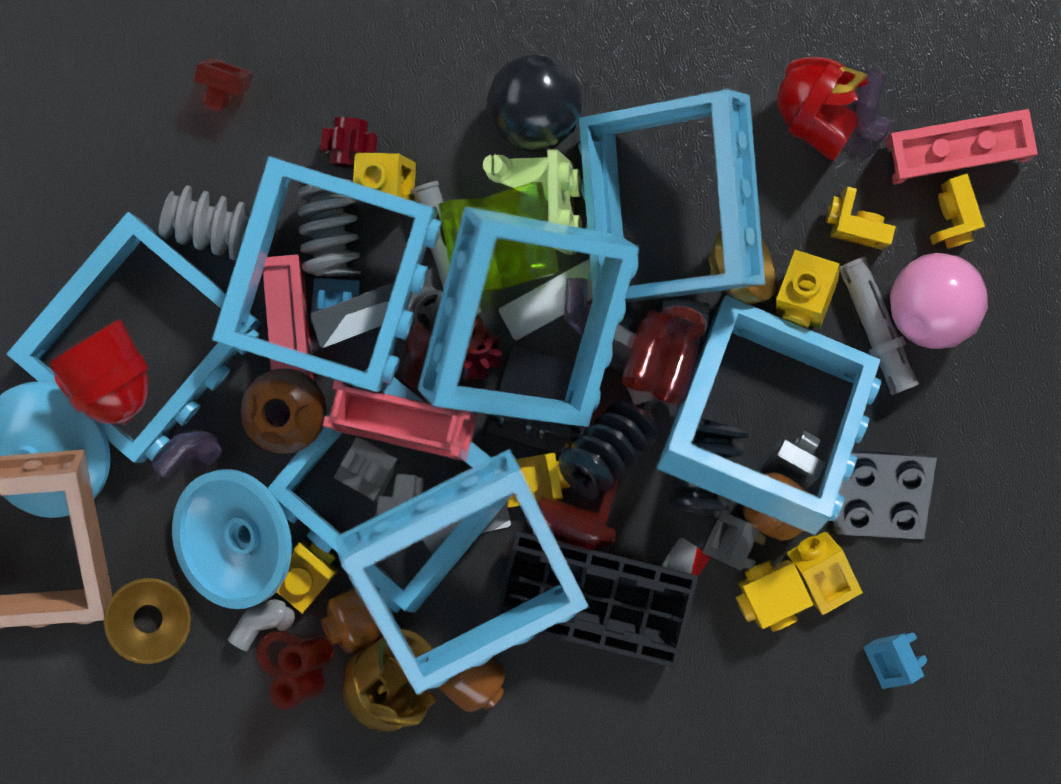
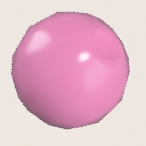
M927 254L912 261L900 271L890 292L892 318L898 330L908 340L926 348H951L962 343L978 331L988 309L986 285L981 274L968 261L950 254Z

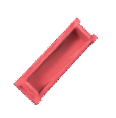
M1029 109L895 132L885 139L886 149L891 148L895 173L892 175L893 185L901 184L908 178L1019 159V163L1025 162L1038 154Z
M298 254L267 257L262 275L264 279L269 342L312 355L305 272L301 269L304 259ZM270 358L271 370L281 368L294 369L305 373L314 380V372Z
M334 380L332 389L336 391L330 417L325 416L323 426L336 432L467 461L478 417L474 412L436 407L424 402L353 387L343 381Z

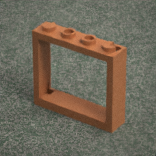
M85 450L0 456V495L65 491L84 589L0 595V629L17 626L41 628L50 624L72 622L90 624L105 618V611L112 598V590Z

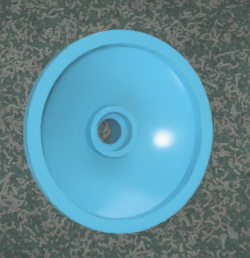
M28 382L3 392L0 395V456L85 450L95 499L102 491L110 469V447L102 423L86 416L82 411L78 413L68 401L69 398L56 384ZM65 491L2 495L17 508L36 516L57 518L69 515Z
M223 469L199 476L182 492L173 515L172 538L179 565L192 586L211 602L231 609L252 607L274 595L288 573L291 562L292 543L286 516L279 502L269 489L246 473Z

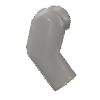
M277 599L264 601L255 606L248 607L229 636L228 641L239 649L248 651L260 630L276 627L280 631H285L292 626L295 613L292 608L286 606L285 602Z

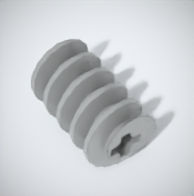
M343 179L353 183V180ZM308 184L297 189V197L310 202L298 208V215L312 220L299 227V234L313 239L300 246L301 253L314 257L302 263V271L316 277H347L361 274V271L347 267V262L360 257L359 252L346 249V244L359 239L358 234L345 231V225L357 221V216L343 211V207L355 203L356 199Z
M186 185L179 196L174 195V191H171L167 196L162 209L158 232L159 237L166 240L175 233L177 243L186 245L193 238L194 247L201 251L206 249L211 242L212 253L218 256L224 254L228 248L230 259L237 261L250 218L245 217L244 202L239 201L231 213L227 211L226 197L221 196L216 205L212 207L210 206L208 191L204 190L197 201H192V187Z

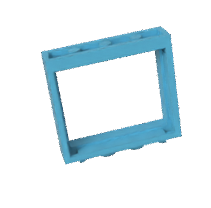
M727 89L579 118L581 143L577 144L582 155L583 179L581 182V192L586 204L587 225L585 229L623 237L615 134L713 117L725 273L628 286L625 303L765 285L750 95ZM589 254L591 270L588 275V281H592L594 297L605 256Z
M268 157L212 340L375 392L382 391L384 383L392 384L394 374L399 366L400 358L393 356L398 338L406 340L411 328L414 313L407 311L412 293L420 294L425 283L428 267L421 264L426 248L434 249L439 238L438 233L442 221L435 220L438 211L420 203ZM291 179L415 218L368 372L243 334Z
M465 207L418 390L436 407L589 427L592 413L599 405V388L604 370L612 360V342L616 328L625 314V297L629 282L635 276L638 268L637 254L639 248L616 234ZM496 237L605 256L565 401L457 386Z
M127 212L13 345L7 355L37 381L57 385L54 372L40 359L141 241L221 309L227 293L169 243L160 238L143 221ZM250 313L243 334L258 338L260 334L256 330L262 322ZM218 342L136 440H133L116 424L102 423L108 441L134 463H142L147 458L153 461L169 445L170 440L166 436L177 423L184 426L198 411L200 404L196 400L207 387L212 391L215 390L228 376L230 369L226 365L236 353L239 352L241 355H244L248 351Z
M725 295L712 318L657 469L816 535L828 520L835 522L841 511L844 496L839 495L838 492L842 481L846 483L849 480L857 461V456L852 455L851 451L854 442L859 443L869 423V417L864 416L863 413L866 404H872L880 388L881 380L875 377L880 359ZM731 333L853 383L817 497L691 445Z
M393 377L391 385L384 383L382 389L384 394L424 402L395 377ZM324 426L318 439L309 447L297 452L268 489L279 502L286 519L292 523L300 519L311 529L307 537L323 551L329 553L332 548L338 552L335 538L342 534L294 493L295 489L342 434ZM471 441L466 463L474 468L492 459ZM515 492L465 516L406 588H403L376 563L365 567L375 586L380 589L379 593L386 606L395 613L401 608L404 611L415 613ZM342 563V564H341L342 568H343L345 571H347L346 568L344 567L343 563Z
M510 450L335 538L339 556L416 694L429 688H437L445 684L450 677L472 666L476 667L485 664L493 655L513 645L528 642L540 631L556 623L569 621L578 612L588 607ZM515 492L561 584L416 658L365 567Z

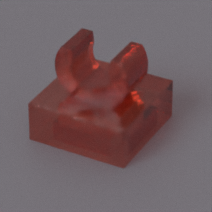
M212 57L199 62L193 81L209 86L205 94L203 106L219 112L222 111L223 107L228 108L232 94L238 96L249 89L253 71Z

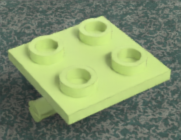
M548 150V157L509 159L504 155L495 154L494 156L488 155L485 157L483 169L489 179L495 183H501L548 200L549 222L582 228L581 216L575 215L574 198L581 196V173L579 169H574V163L558 150ZM555 248L566 255H575V251Z

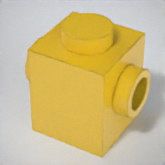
M795 250L776 299V315L806 329L809 326L821 329L838 283L840 264Z
M789 560L772 566L770 561L760 563L745 571L747 579L738 583L742 594L737 596L736 600L746 621L750 622L755 619L757 625L762 629L770 626L773 632L781 630L798 620L795 615L796 613L814 605L794 562Z

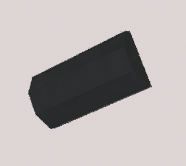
M516 531L495 617L561 584L536 535ZM555 540L588 607L578 612L569 621L556 623L537 634L676 668L698 576Z

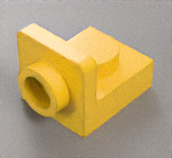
M357 153L354 159L353 183L414 202V197L411 195L410 190L415 188L416 162L401 154Z
M968 174L951 178L941 185L943 193L938 195L940 208L946 220L952 219L954 227L931 235L932 245L945 241L947 249H951L974 241L972 232L985 227Z
M847 186L840 193V197L833 196L826 216V223L832 224L829 237L879 250H884L892 244L896 226L884 224L885 217L866 211H858L857 216L851 215L857 191L856 188Z
M555 452L515 459L536 503L563 499L561 489L569 488L570 485L560 473L559 461L556 462ZM515 493L507 501L508 508L521 505Z
M827 532L804 539L797 547L787 553L790 561L794 562L796 569L800 573L816 608L822 615L863 593L843 550Z
M305 540L299 542L291 554L288 573L277 593L301 613H304L340 570L332 564L336 556L331 551L329 553L323 551L314 543L310 545Z

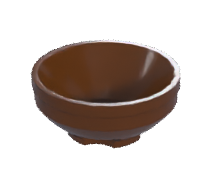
M283 368L268 371L255 379L244 393L241 403L243 427L252 441L264 450L278 454L299 452L316 441L324 429L323 422L325 416H327L325 396L318 384L303 372ZM274 398L285 401L290 409L289 420L282 427L271 425L265 418V407Z

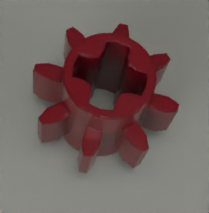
M334 117L333 129L322 127L320 150H322V153L330 154V165L354 169V159L357 153H376L378 137L376 133L368 132V121L352 117Z
M482 323L472 327L460 373L463 381L479 377L487 380L489 368H499L502 352L497 350L500 336L492 335Z

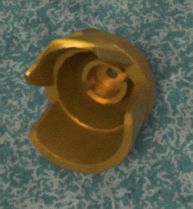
M400 629L416 658L433 650L428 642L418 634ZM384 636L372 646L355 654L346 666L342 685L344 703L349 712L357 718L358 722L370 729L393 731L402 727L417 725L424 718L428 708L437 701L435 694L425 690L416 694Z

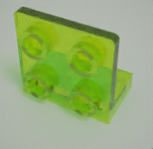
M540 181L530 182L485 198L449 200L438 204L450 263L465 207L549 222L543 184ZM496 237L482 292L497 291L557 274L559 272V265L555 248Z

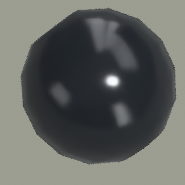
M541 54L525 55L506 63L494 76L487 96L488 117L500 138L517 149L529 152L550 149L561 144L575 131L582 111L581 88L570 69L553 57Z

